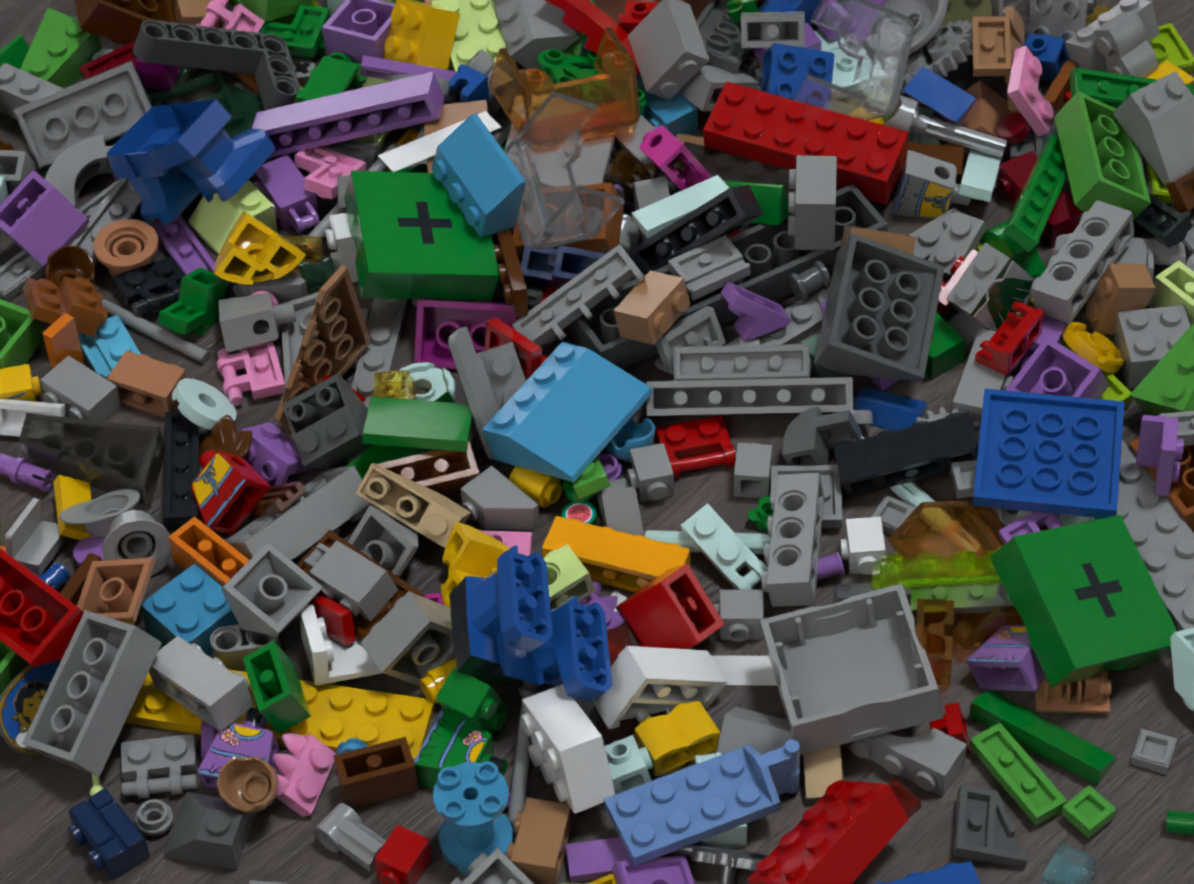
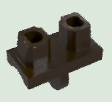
M624 149L618 151L614 163L606 166L603 180L613 185L618 184L624 189L625 198L634 203L633 182L658 178L660 170L653 163L642 164Z

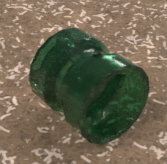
M331 256L321 257L315 264H312L309 260L299 263L300 275L306 281L307 293L315 292L317 286L322 287L335 273Z

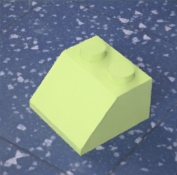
M249 180L234 196L226 201H222L218 193L213 195L211 202H207L203 196L188 220L189 226L217 255L243 210L275 232H278L274 205Z

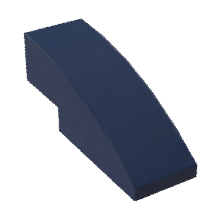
M525 243L521 270L525 284L559 289L605 254L558 245V249Z

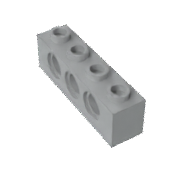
M1096 200L1091 209L1083 213L1080 223L1074 232L1067 235L1063 247L1058 254L1050 258L1047 269L1041 277H1037L1034 280L1030 291L1033 297L1034 309L1037 310L1039 308L1048 317L1071 323L1098 286V281L1103 276L1108 264H1114L1134 236L1132 211Z
M819 473L778 475L776 489H771L770 502L774 514L773 516H768L767 522L771 543L765 544V562L768 565V571L762 572L763 592L769 593L772 607L815 605L825 499Z

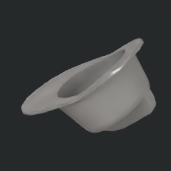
M134 489L111 491L96 499L66 508L60 513L59 518L61 521L69 524H84L91 536L105 539L108 535L110 524L115 517L123 512L134 510V506L140 499V494Z

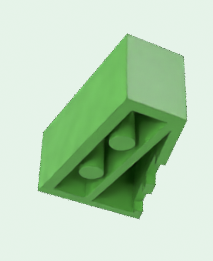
M1194 323L1129 395L1150 415L1159 416V414L1194 411Z

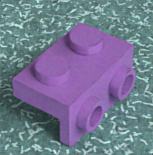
M1143 415L1136 465L1157 467L1155 495L1169 496L1171 482L1178 483L1180 461L1175 460H1182L1184 439L1177 438L1179 418Z
M263 423L241 430L252 431L251 447L247 456L243 459L270 486L285 484L289 475L313 469L303 465L295 441L283 433L279 426L273 423Z

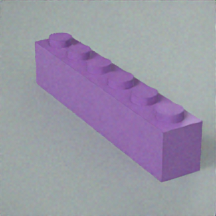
M434 71L260 111L256 113L252 129H263L274 144L275 151L270 155L269 158L438 120L441 116L445 96Z

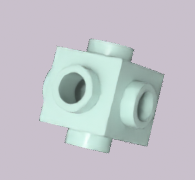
M633 735L604 746L616 794L651 781L648 769L654 767L646 747L639 749Z

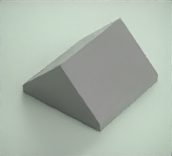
M267 542L223 586L222 592L241 629L278 636L323 587L272 544Z
M735 706L724 715L717 752H721L722 755L750 745L762 755L785 746L788 740H793L787 719Z

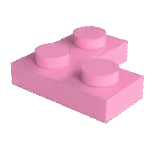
M1027 46L1015 49L1007 94L1036 135L1041 136L1049 133L1054 112L1051 103L1045 100L1038 91L1039 78L1042 74L1041 62L1036 56L1032 55Z
M324 146L302 150L295 154V166L310 173L305 177L304 189L316 193L322 198L333 199L338 195L337 176L350 175L351 171H366V162Z

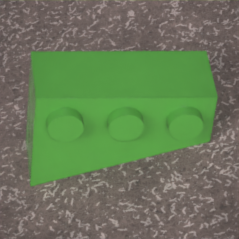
M47 8L20 70L63 89L72 86L82 77L79 67L90 62L92 56L102 50L100 36L90 34L81 29L78 19Z

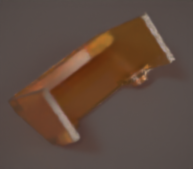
M611 27L605 29L594 63L600 75L553 84L549 76L542 70L537 68L519 70L505 48H501L498 51L489 87L524 143L531 149L545 151L630 133L636 129L640 119L635 64Z

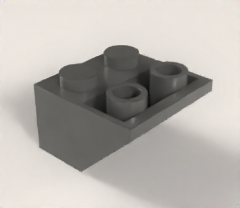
M339 374L333 375L282 405L302 463L306 467L325 471L371 446L362 444L368 408Z

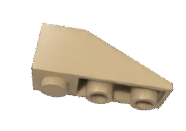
M374 463L371 464L355 493L443 548L446 547L449 535L456 521L465 524L471 513L444 495Z

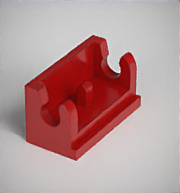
M1014 302L1011 309L1020 312L1024 318L1009 312L1006 320L989 341L984 340L979 345L982 350L976 353L975 361L1008 376L1042 334L1043 310L1039 308L1036 310L1021 302Z

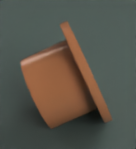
M122 219L108 224L99 231L94 238L93 249L97 259L108 267L109 273L113 277L153 263L152 258L158 250L159 239L155 229L148 223L137 219Z

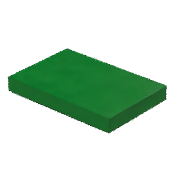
M371 397L363 430L362 444L467 452L473 415L469 404Z

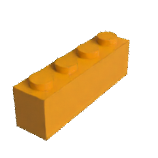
M559 516L555 517L542 546V556L544 558L549 552L558 550L568 544L589 572L592 581L632 592H637L669 569L686 563L690 567V549L681 547L678 544H668L648 539L642 535H632L616 531L610 527H599L583 523L577 519H567Z

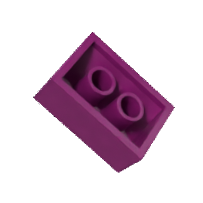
M438 298L418 299L414 363L428 362L435 364L436 368L457 369L448 344L449 336L457 329L467 326L477 354L486 351L487 321L497 317L515 330L512 323L521 316L515 317L512 305L505 304V302L443 300Z

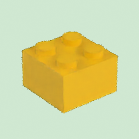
M396 0L391 13L392 21L389 35L384 44L385 53L383 58L448 70L460 13L413 0Z

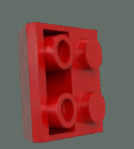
M688 563L665 571L616 606L617 611L640 647L690 649L725 625Z

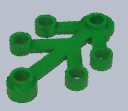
M548 49L539 53L537 58L539 71L553 78L555 82L554 89L558 94L571 95L576 81L582 95V104L587 108L596 109L600 107L602 93L600 91L621 101L620 110L624 114L633 117L644 114L647 99L642 90L630 88L626 91L605 81H629L632 71L616 63L614 69H600L604 66L605 58L591 50H588L587 56H565L556 49ZM589 66L594 69H580L578 67Z

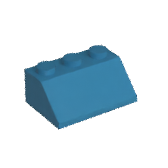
M472 114L437 146L434 162L432 163V171L435 178L441 181L448 191L452 202L456 203L464 213L467 223L473 226L482 238L515 227L526 181L479 116Z

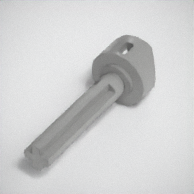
M898 94L894 95L891 105L894 116L886 121L885 126L907 131L909 134H912L914 130L923 135L1002 158L1007 140L923 114L918 115L919 110L916 109L918 100Z

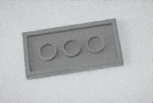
M132 61L18 107L13 111L38 168L41 169L51 165L64 150L81 140L104 135L106 142L125 134L151 108V104Z

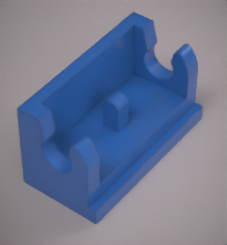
M461 64L458 67V72L449 81V90H454L458 85L459 103L487 100L488 103V76Z

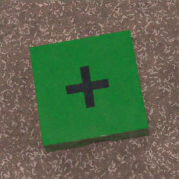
M351 171L344 199L350 233L356 246L355 264L361 298L411 299L431 297L443 300L491 301L500 276L492 235L482 238L479 236L474 227L467 223L464 213L456 203L452 202L448 191L441 181L435 178L433 173Z
M1121 515L1015 536L990 556L1011 603L1023 620L1029 642L1051 687L1089 679L1103 671H1121L1158 662L1171 652L1170 637L1177 630Z

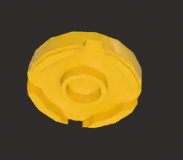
M1069 323L1062 336L1066 344L1077 355L1108 373L1115 374L1121 369L1125 361L1122 359L1120 349L1100 332L1094 331L1093 334L1086 332L1087 326L1083 323Z

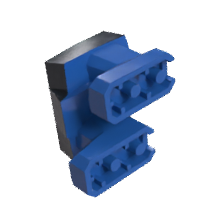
M515 545L498 557L497 570L486 578L466 576L449 594L452 636L458 672L534 693H540L563 684L567 696L586 701L594 700L613 686L604 610L598 602H594L589 606L579 604L578 596H573L556 609H551L547 563L539 552H534L529 556L519 554L518 546Z

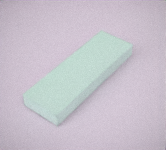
M970 149L958 194L989 202L1001 158Z
M716 175L632 212L633 222L649 239L726 191L729 187Z

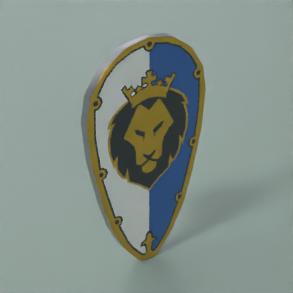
M61 660L33 667L31 664L27 665L0 695V734L8 746L18 753L26 755L38 753L22 743Z

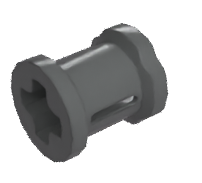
M819 260L814 262L813 267L800 274L792 273L788 276L790 286L800 301L808 299L809 294L821 288H830L831 277L824 264Z

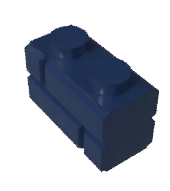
M107 789L100 790L90 796L88 801L84 800L70 808L68 814L72 825L68 827V831L78 846L85 844L90 850L87 852V856L97 872L104 869L111 879H116L128 872L130 867H136L150 856L146 839Z

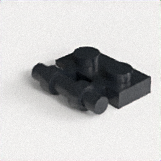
M171 256L113 276V286L126 305H132V310L136 316L146 312L150 315L159 312L160 307L179 301L181 279L185 276V273Z

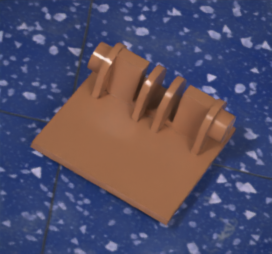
M1108 671L1097 673L1089 679L1051 687L1046 676H1044L1035 691L1036 712L1110 713L1109 695H1111V680H1108Z

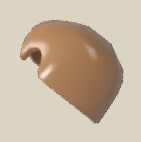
M235 756L231 758L220 769L216 783L220 797L231 808L244 813H253L266 809L277 797L279 787L275 769L257 756Z

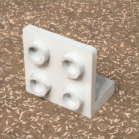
M313 604L307 605L299 613L302 642L315 686L382 674L362 646L361 639L356 637V641L345 646L327 636L324 618H317Z

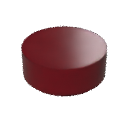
M1011 113L1004 116L996 126L998 136L1001 139L1007 140L1006 144H1016L1022 141L1030 131V125L1021 113Z

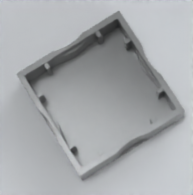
M902 583L851 596L834 604L808 607L760 620L766 650L793 740L798 741L800 744V755L943 718L939 689L926 651L918 641L915 620Z

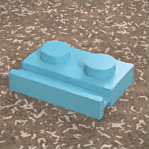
M118 314L107 318L102 327L98 326L94 337L78 332L82 353L92 371L107 379L126 350L141 354Z

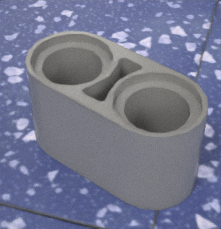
M239 624L220 627L210 637L213 658L217 657L226 668L230 670L246 671L242 658L272 641L281 648L279 635L273 636L243 630Z

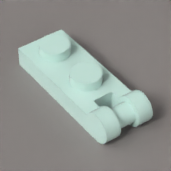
M708 503L681 524V530L735 590L752 589L760 581L762 582V572L768 571L767 566L750 551ZM746 565L751 571L742 577L737 572Z

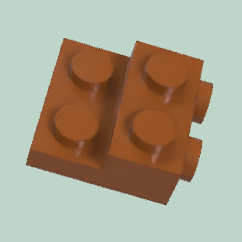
M63 276L59 287H57L55 283L47 279L35 280L27 278L23 291L31 318L53 324L60 316L67 313L74 317L77 332L94 337L98 326L102 327L104 325L108 309L101 306L103 294L96 292L94 285L90 281L81 277L72 279Z

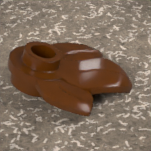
M225 415L215 423L212 429V437L207 436L202 439L200 456L207 451L214 450L244 458L251 447L252 431L245 430L238 433L232 417Z

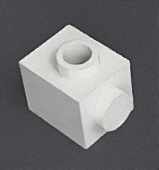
M881 517L846 519L845 539H840L841 560L848 561L849 574L885 572L886 549Z

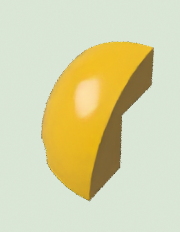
M243 210L218 254L214 265V274L230 282L253 285L256 282L281 278L293 270L306 254L273 229Z
M456 521L449 535L442 559L443 563L449 566L448 579L445 583L441 584L444 606L450 608L449 594L466 576L486 578L497 570L498 557L510 548L490 535Z

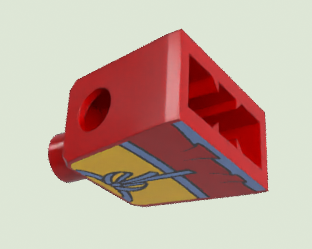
M210 450L203 453L199 458V464L203 470L193 481L191 489L205 525L212 530L233 535L271 487L242 457L223 451L216 452Z

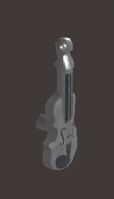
M696 842L670 852L691 856V859L694 861L721 864L720 883L735 884L736 868L756 870L758 863L768 857L759 853L726 849L716 844Z

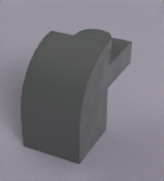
M816 406L802 412L789 424L784 434L782 456L788 465H828L829 448L842 445L850 439H861L862 431L850 410L823 415L819 407Z

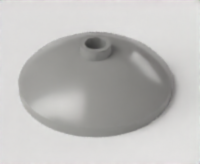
M886 0L866 37L868 45L879 56L890 59L904 57L918 51L940 29L946 15L948 0Z

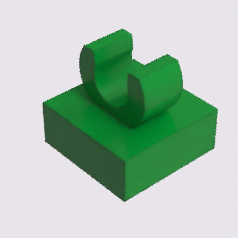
M732 0L727 3L731 23L740 22L741 13L758 12L755 0Z

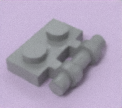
M194 734L121 742L124 781L136 779L133 782L122 783L123 797L138 796V799L150 798V794L171 792L172 795L183 794V790L198 789L196 774L183 775L197 772L196 740ZM169 776L166 778L150 779L152 777Z

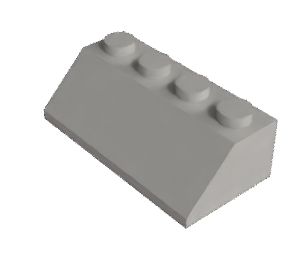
M493 0L509 56L532 73L539 69L537 64L539 53L548 49H556L562 52L580 39L577 30L562 23L565 11L544 0Z
M354 466L326 469L304 485L306 489L305 494L284 512L259 516L225 541L249 560L269 542L290 560L295 558L298 561L329 530L337 535L341 531L339 526L347 520L354 522L361 518L366 512V507L371 503L355 494L362 482V478Z

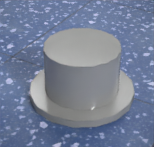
M131 510L123 512L112 521L108 535L104 539L102 548L104 560L153 558L155 560L151 576L161 571L171 559L172 552L168 539L170 533L162 524L156 522L150 514L144 511Z

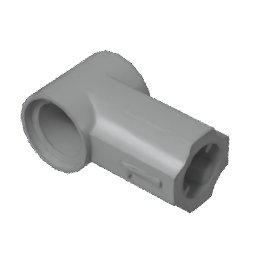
M339 803L313 830L317 840L327 850L333 853L343 852L369 872L376 870L374 859L386 840L366 827L360 816L350 806Z

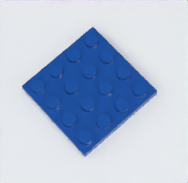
M984 389L972 506L1095 518L1116 516L1125 402Z

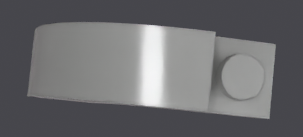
M104 135L90 137L73 144L54 160L46 174L45 180L78 209V198L83 186L97 175L113 172L106 153L114 145L106 146Z

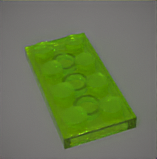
M998 549L991 550L989 555L975 556L973 551H957L953 553V557L939 558L938 553L933 552L917 554V559H903L900 554L883 555L881 560L874 562L872 589H882L901 583L903 588L1002 583L990 558Z

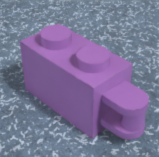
M288 154L261 165L254 173L255 182L252 184L274 205L276 220L284 231L294 227L296 232L300 234L304 230L316 227L320 223L316 194L304 189L305 178Z

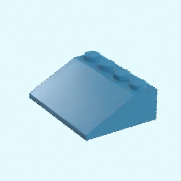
M561 342L487 423L482 431L494 460L575 482L653 392L651 387L592 350Z

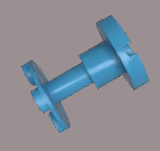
M465 762L443 768L439 772L438 781L434 786L433 802L437 813L444 819L439 828V849L444 861L449 866L451 863L458 868L459 872L466 875L471 874L467 868L480 854L484 852L489 857L498 848L506 855L508 844L514 841L510 821L502 813L508 804L509 788L504 776L498 772V767L492 762Z

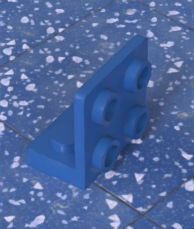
M773 43L764 52L760 91L829 110L835 55L827 51Z

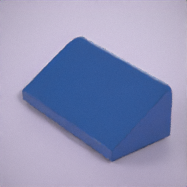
M924 66L921 67L903 90L907 95L959 126L977 99Z
M864 386L854 398L853 410H871L873 412V424L868 425L896 431L910 427L916 423V418L918 417L923 418L928 403Z

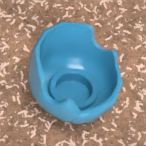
M631 417L605 446L604 450L618 460L630 462V449L653 444L655 426L648 418H645L643 423L639 424Z

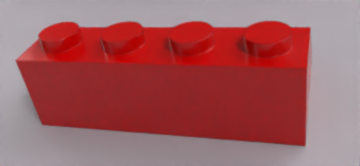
M0 548V641L33 667L61 660L84 612Z

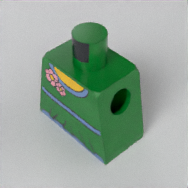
M441 709L414 760L417 784L434 788L438 781L439 772L446 767H452L465 762L482 763L487 761L494 763L498 767V772L504 776L508 763L507 760L493 756V739L488 731Z

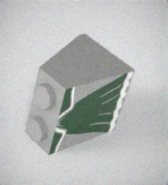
M985 242L946 299L957 311L962 312L986 329L997 331L1006 320L1009 312L1021 314L1011 309L1014 302H1021L1027 305L1032 299L1030 291L1035 279L1011 258Z

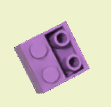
M34 170L0 205V230L45 269L50 253L62 246H68L90 222L68 199Z

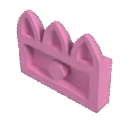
M286 733L282 735V738L292 755L284 753L273 755L277 768L284 775L277 774L279 787L276 798L300 816L306 817L311 815L333 766V756L337 754L311 734L302 736L295 733Z

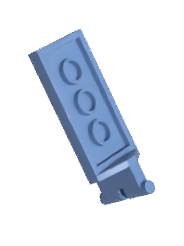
M788 740L785 746L762 755L750 745H746L605 798L604 807L633 865H639L780 811L778 795L786 792L794 794L799 790L800 744L796 740Z

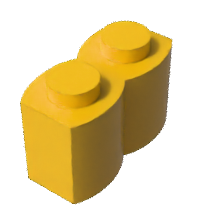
M694 701L678 704L667 715L645 718L634 729V738L639 749L646 747L654 766L650 769L655 776H660L679 769L687 762L695 761V755H706L716 752L721 732L701 702Z

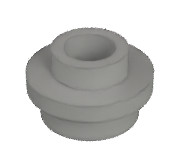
M151 799L139 807L135 820L138 829L142 833L156 836L163 834L171 827L173 813L171 808L163 801ZM153 818H160L156 821H150Z

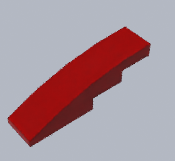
M544 0L565 11L562 23L588 36L585 48L637 75L640 74L628 38L629 34L609 15L589 0Z

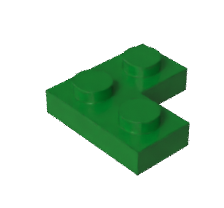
M300 5L292 25L264 22L258 33L272 34L282 38L288 46L290 55L314 58L323 37L322 26L331 17L330 8Z

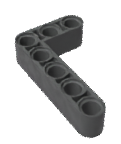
M146 20L141 24L133 46L134 55L138 59L149 63L254 74L265 110L294 104L300 89L288 46L282 38L276 35Z

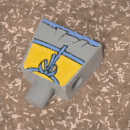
M908 150L895 190L893 215L936 219L948 211L950 202L968 206L971 198L958 194L960 184L955 183L957 167L954 164Z

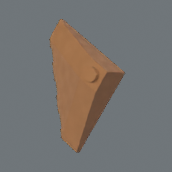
M341 265L320 288L285 391L278 406L275 420L282 432L287 436L292 432L282 405L318 385L326 374L329 376L339 374L342 377L355 362V359L357 360L372 343L348 268L344 265Z

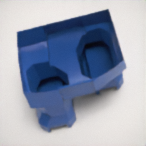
M217 99L154 106L106 154L114 176L128 178L142 199L140 213L146 223L152 226L154 219L158 217L161 223L166 225L175 220L200 192L207 202L212 201L215 193H218L222 201H226L234 196L275 151V146L263 129H249L230 138L223 127L232 116Z

